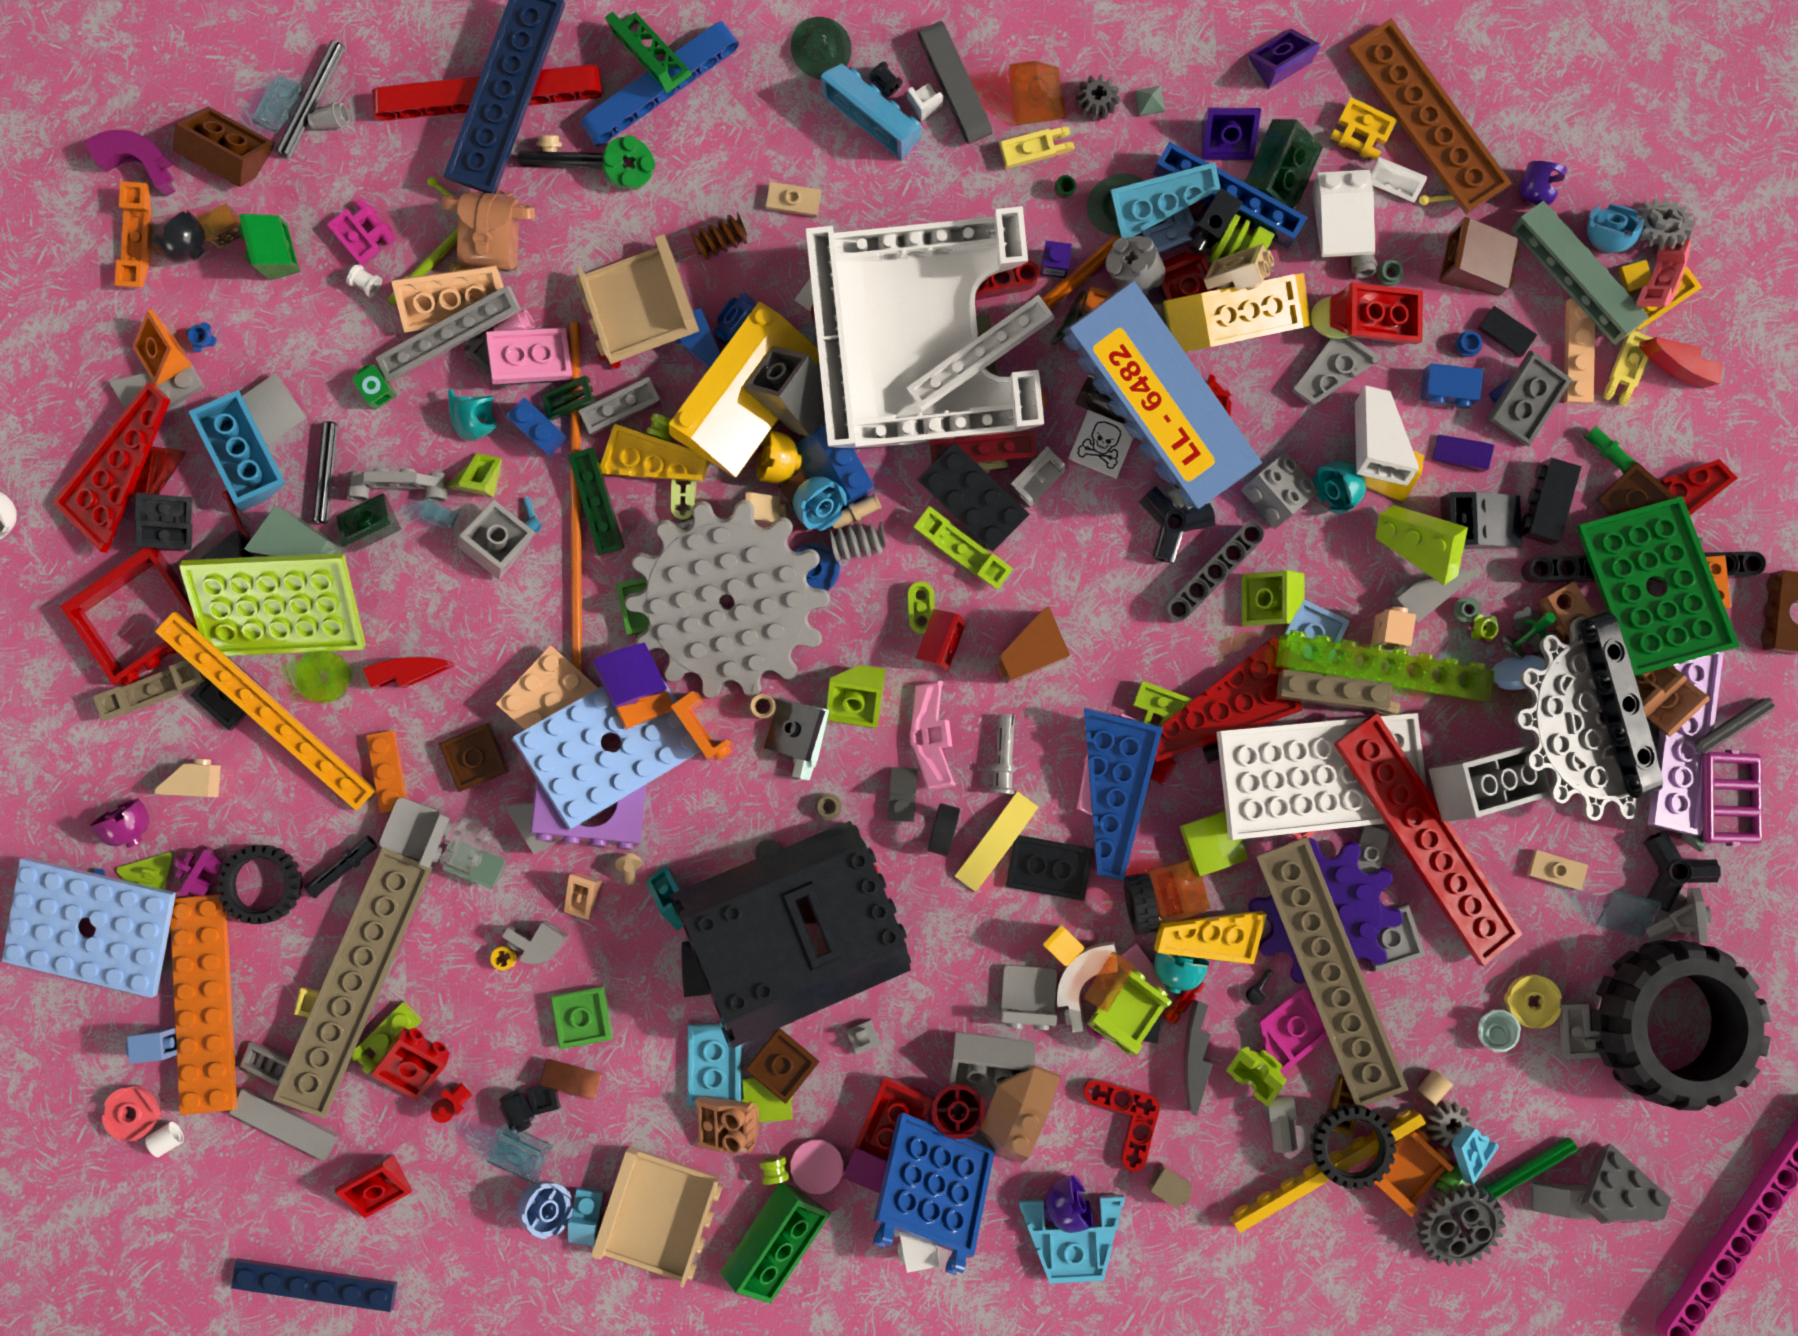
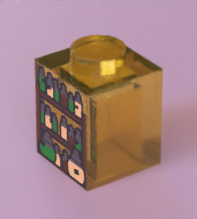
M227 204L198 217L204 230L205 240L207 242L211 241L218 248L241 237L238 230V225H241L236 212Z

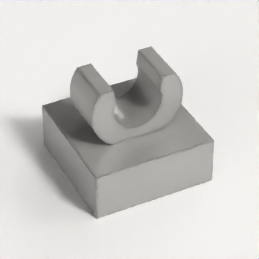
M871 1019L846 1029L856 1055L881 1045Z

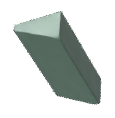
M458 841L454 845L442 870L492 889L502 876L506 861L503 858Z

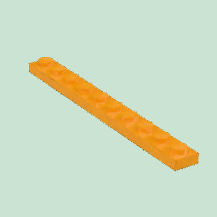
M173 612L155 631L354 810H359L376 792L375 788L179 613Z

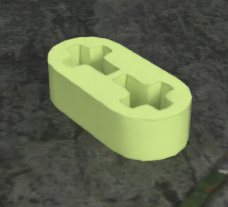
M672 479L671 512L678 520L688 521L693 518L692 509L696 504V481H691V484L686 485V492L682 493V487L677 484V481L682 480ZM682 498H685L687 507H690V510H687L685 515H681V512L676 510L677 507H681Z

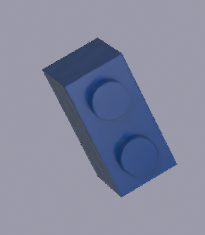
M1430 363L1423 369L1420 400H1426L1430 405L1452 403L1455 404L1454 407L1470 408L1480 401L1483 369Z
M525 397L506 415L549 457L568 439Z

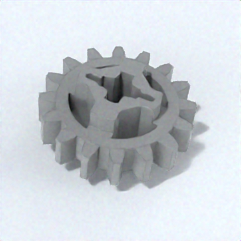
M1665 198L1663 203H1660L1658 199H1654L1652 204L1645 202L1643 208L1639 207L1637 211V218L1640 221L1642 218L1644 219L1640 241L1649 240V246H1653L1656 243L1659 244L1660 249H1663L1664 245L1674 249L1676 243L1682 246L1685 240H1689L1693 232L1695 221L1692 218L1694 214L1686 213L1687 206L1678 207L1679 201H1675L1673 204L1669 203L1668 198Z

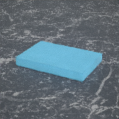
M689 1023L687 1106H697L695 1105V1100L698 1097L741 1101L742 1044L732 1049L729 1048L719 1023Z

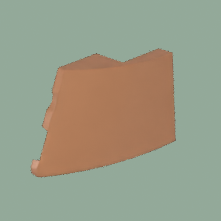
M1673 666L1635 676L1646 718L1668 737H1671L1710 700L1706 693L1689 682L1686 676Z

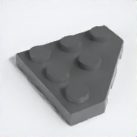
M1609 1143L1601 1149L1581 1206L1601 1224H1610L1612 1222L1634 1223L1648 1220L1649 1222H1657L1665 1219L1671 1198Z

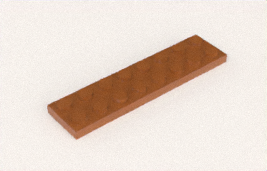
M1392 18L1348 46L1347 52L1466 215L1512 184Z

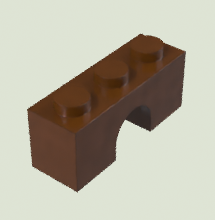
M1781 570L1770 573L1766 584L1767 591L1769 592L1768 601L1764 607L1766 620L1765 628L1761 634L1762 651L1796 655L1798 654V624L1792 620L1790 608L1793 603H1798V572Z

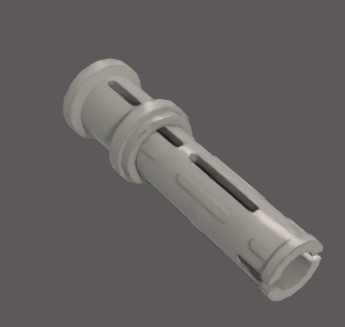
M998 714L996 764L992 766L994 786L990 793L1013 795L1012 779L1016 768L1015 765H1012L1016 715Z

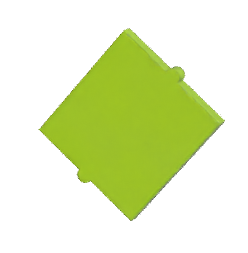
M754 1077L742 1079L744 1098L741 1102H753L758 1107L759 1123L793 1119L791 1100L794 1096L785 1104Z

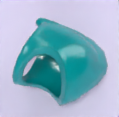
M453 389L448 390L449 415L457 436L465 441H476L490 434L497 427V421L492 412L494 396H456ZM477 418L486 420L485 424L481 423Z

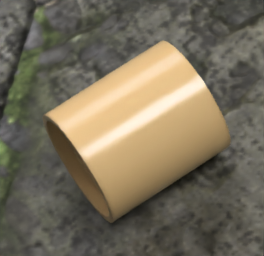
M759 694L752 699L751 711L755 716L761 719H768L774 715L776 702L773 698L766 694ZM763 699L768 700L771 705L770 710L766 714H760L757 711V704Z
M1433 1069L1416 1090L1436 1106L1453 1084Z

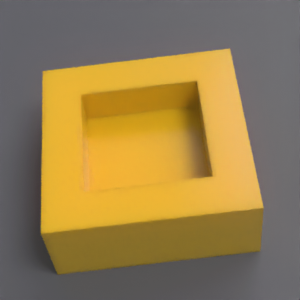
M1647 260L1622 266L1618 269L1622 285L1627 293L1642 290L1643 286H1648L1652 276Z

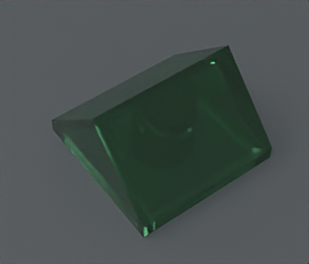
M384 493L337 515L340 544L353 552L402 530Z

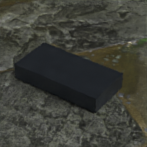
M1496 306L1490 309L1477 328L1520 358L1524 356L1538 335Z

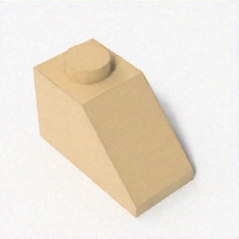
M746 492V500L750 501L754 506V521L760 527H769L777 518H786V504H782L780 497Z
M194 759V764H183L155 789V794L218 797L221 765H211V760Z

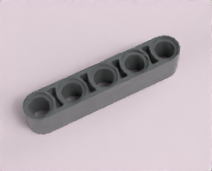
M938 21L918 30L917 33L921 46L966 143L969 145L992 135L989 119L943 21Z
M1249 522L1242 526L1165 605L1163 611L1165 618L1171 623H1179L1186 619L1261 543L1264 538L1262 526L1256 522ZM1249 529L1255 533L1256 539L1254 542L1246 540L1244 536L1245 530ZM1227 548L1236 550L1238 554L1237 560L1228 559L1226 556ZM1213 566L1219 570L1220 575L1218 579H1212L1208 575L1209 567ZM1191 585H1197L1201 589L1200 598L1191 596L1189 592ZM1176 603L1182 606L1183 615L1181 617H1176L1172 614V604Z

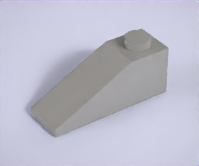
M1476 569L1459 572L1458 576L1445 586L1434 578L1411 585L1405 583L1394 592L1396 597L1390 602L1394 607L1407 608L1408 613L1416 614L1415 624H1417L1477 575L1478 572Z

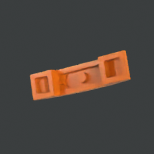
M120 181L119 208L123 209L121 260H116L115 286L143 288L148 273L152 244V208L149 187L147 183Z

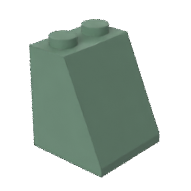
M277 505L274 506L244 548L248 552L261 557L342 553L344 550L341 545L296 514Z

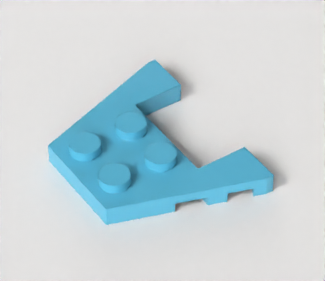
M1123 1194L1099 1196L1101 1224L1092 1225L1090 1229L1075 1233L1063 1232L1057 1227H1045L1043 1199L1019 1200L1021 1212L1050 1284L1104 1281L1115 1232L1119 1224L1121 1209L1125 1202Z

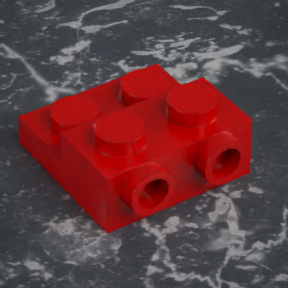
M403 1027L390 1043L385 1055L374 1067L371 1076L418 1101L447 1065L450 1052L447 1051L446 1046L442 1042L435 1041L432 1043L425 1039L420 1030L416 1028L409 1030Z

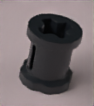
M885 61L879 63L869 74V79L872 82L875 81L884 90L883 94L885 97L892 96L903 83L900 77L896 78L888 69V64Z

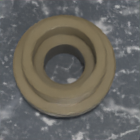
M823 794L815 803L816 813L822 819L832 820L841 812V801L833 794ZM827 801L833 804V810L830 812L825 811L823 808L824 803Z

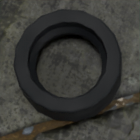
M942 803L939 804L928 844V852L943 856L949 855L960 808Z

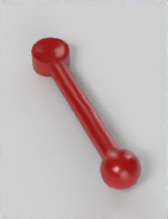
M228 490L224 491L222 497L229 505L238 530L250 538V534L242 526Z

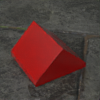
M933 609L915 658L949 672L966 626L964 619L956 613Z
M394 1155L335 1188V1194L364 1218L412 1193L411 1186Z

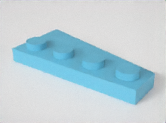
M1215 162L1112 189L1111 193L1121 238L1136 236L1218 191L1220 183Z

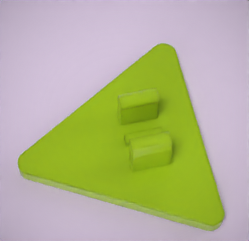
M168 852L117 868V873L129 882L165 890L174 854Z

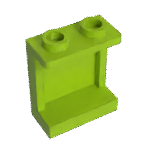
M1127 969L1121 972L1087 1022V1025L1129 1057L1139 1053L1143 1047L1141 1045L1142 1041L1164 1008L1168 1007L1172 1002L1167 998V993L1158 986L1152 987L1145 981V976L1135 969H1132V971Z

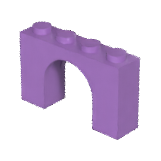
M535 779L529 836H536L535 840L542 842H552V838L563 839L565 844L578 845L579 841H587L593 847H606V844H616L617 849L633 850V846L636 847L641 843L646 785L616 802L612 815L606 823L596 827L578 825L569 831L542 786Z

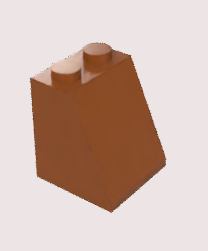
M1049 606L1036 616L997 659L999 663L995 665L1000 679H1006L1007 684L1066 660L1070 656Z

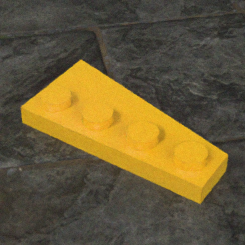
M614 424L600 466L603 475L704 482L710 461L689 448Z
M1254 911L1161 923L1154 950L1162 954L1254 964L1267 914L1264 911Z

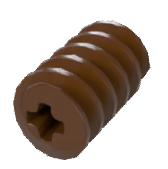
M738 211L737 220L729 214L727 215V224L721 218L717 219V228L711 222L708 223V232L702 226L698 227V236L692 230L689 231L699 255L709 260L710 250L715 256H718V247L728 252V243H731L734 248H738V239L747 244V233Z

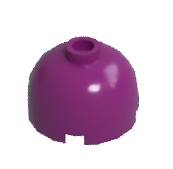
M139 798L127 801L117 806L118 809L111 813L108 811L95 819L90 824L95 836L104 844L115 847L125 844L129 848L142 840L140 835L147 830L149 824V814Z

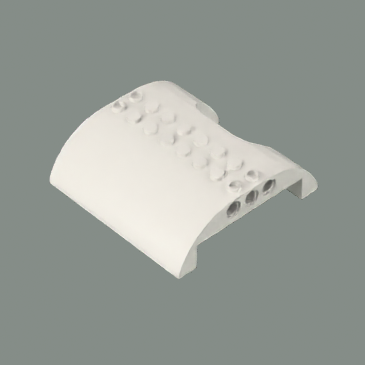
M1023 206L995 209L994 217L834 233L833 226L806 228L828 447L866 448L927 443L930 440L1009 433L1044 425L1039 370L1012 372L1010 377H999L984 368L924 411L921 410L907 389L909 385L978 338L975 293L980 284L996 273L1013 269L1028 262Z

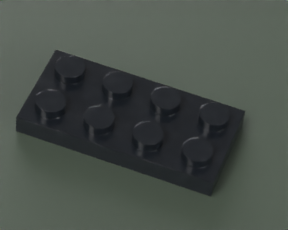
M955 441L917 478L920 484L992 552L1030 515L1021 504Z

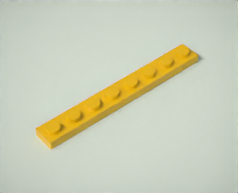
M1407 1109L1398 1113L1395 1116L1396 1119L1388 1125L1392 1130L1391 1133L1394 1135L1395 1141L1425 1125L1426 1122L1420 1113L1413 1109L1411 1111ZM1374 1129L1372 1130L1373 1133L1367 1137L1361 1136L1352 1140L1349 1143L1350 1147L1345 1150H1336L1330 1153L1328 1156L1333 1165L1339 1170L1347 1171L1377 1153L1379 1143ZM1312 1164L1303 1170L1304 1174L1295 1179L1291 1177L1284 1180L1277 1190L1273 1192L1266 1191L1259 1195L1257 1201L1253 1204L1238 1207L1233 1212L1234 1215L1229 1218L1237 1231L1241 1233L1330 1181V1179L1322 1173L1317 1164Z

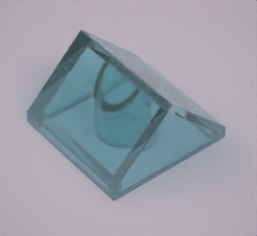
M505 1123L494 1134L487 1162L534 1184L538 1181L554 1145L524 1131L517 1133L516 1130L510 1131L507 1123Z

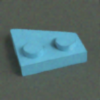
M1465 1125L1460 1134L1454 1137L1452 1143L1463 1181L1474 1184L1499 1148L1497 1143L1489 1141L1487 1136L1482 1135L1477 1129Z

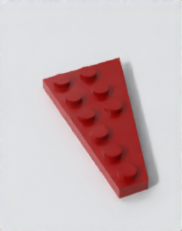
M151 382L145 384L52 502L103 553H108L171 401Z
M1276 636L1268 640L1160 725L1163 726L1154 763L1218 741V731L1255 728L1303 711L1301 703L1298 701L1276 699L1279 672L1288 670Z

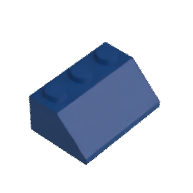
M826 423L819 426L811 437L805 436L796 444L798 454L801 455V467L808 479L811 477H826L843 488L846 493L847 503L846 506L842 504L841 510L846 508L849 503H854L875 491L873 482L853 448L828 447Z

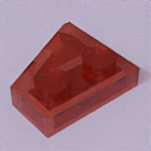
M152 446L131 497L135 498V493L159 495L185 457L186 452L180 449Z

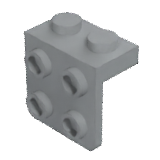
M1287 453L1282 454L1241 489L1243 494L1274 529L1291 517L1319 492L1313 481Z
M399 797L392 809L379 844L385 849L419 860V865L430 868L432 862H438L442 852V848L439 847L442 837H448L453 823L449 822L450 816L448 813Z
M1015 965L1004 967L1000 1019L1003 1023H1007L1006 1027L1023 1028V1024H1031L1033 1029L1049 1030L1050 1026H1056V970L1053 968Z

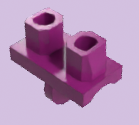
M205 846L195 864L191 863L195 857V854L187 852L184 859L175 857L173 864L178 869L174 875L182 879L185 872H189L179 893L187 896L190 892L204 897L211 882L198 877L201 870L204 869L216 875L224 862L218 856L212 854V848Z

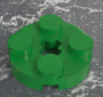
M627 135L616 138L603 151L602 172L614 187L637 190L643 187L651 178L655 168V161L648 147L640 140H637L636 137ZM623 158L631 159L634 168L627 167L625 169L622 166L624 163Z

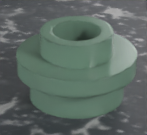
M1386 260L1377 269L1379 281L1386 286L1398 284L1404 276V269L1396 260ZM1386 270H1391L1394 276L1388 277Z
M1473 597L1460 598L1454 605V615L1463 623L1474 622V617L1477 614H1481V606ZM1466 605L1472 608L1471 614L1465 612L1464 607Z

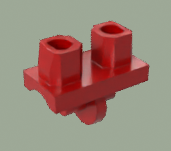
M462 1082L451 1092L445 1089L440 1093L442 1099L436 1101L430 1110L433 1120L437 1123H447L453 1118L454 1113L459 1116L465 1111L462 1105L472 1097V1093Z

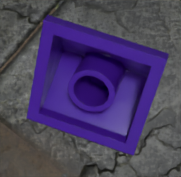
M1289 29L1249 53L1248 57L1269 89L1311 64L1320 49V45L1307 36Z
M1208 107L1202 120V159H1254L1261 108Z

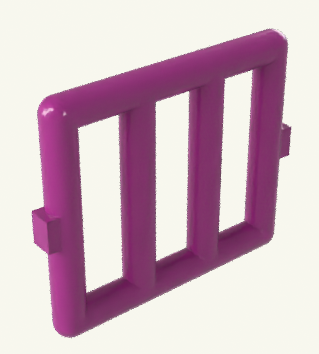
M1739 750L1703 753V840L1706 843H1726V846H1740V844H1759L1762 842V758L1759 754L1739 753ZM1714 762L1750 764V780L1714 779ZM1714 789L1750 790V806H1715ZM1714 816L1751 817V833L1715 832Z

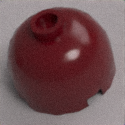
M957 1082L947 1084L938 1090L932 1100L931 1115L933 1123L948 1138H968L984 1122L986 1112L984 1101L978 1092L968 1084Z

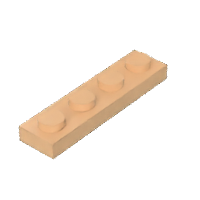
M1569 299L1566 301L1564 373L1572 381L1564 392V403L1590 405L1594 402L1595 323L1573 299Z

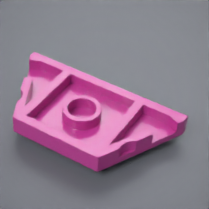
M1298 988L1258 1020L1264 1051L1274 1056L1282 1065L1280 1070L1282 1074L1328 1038L1310 992Z

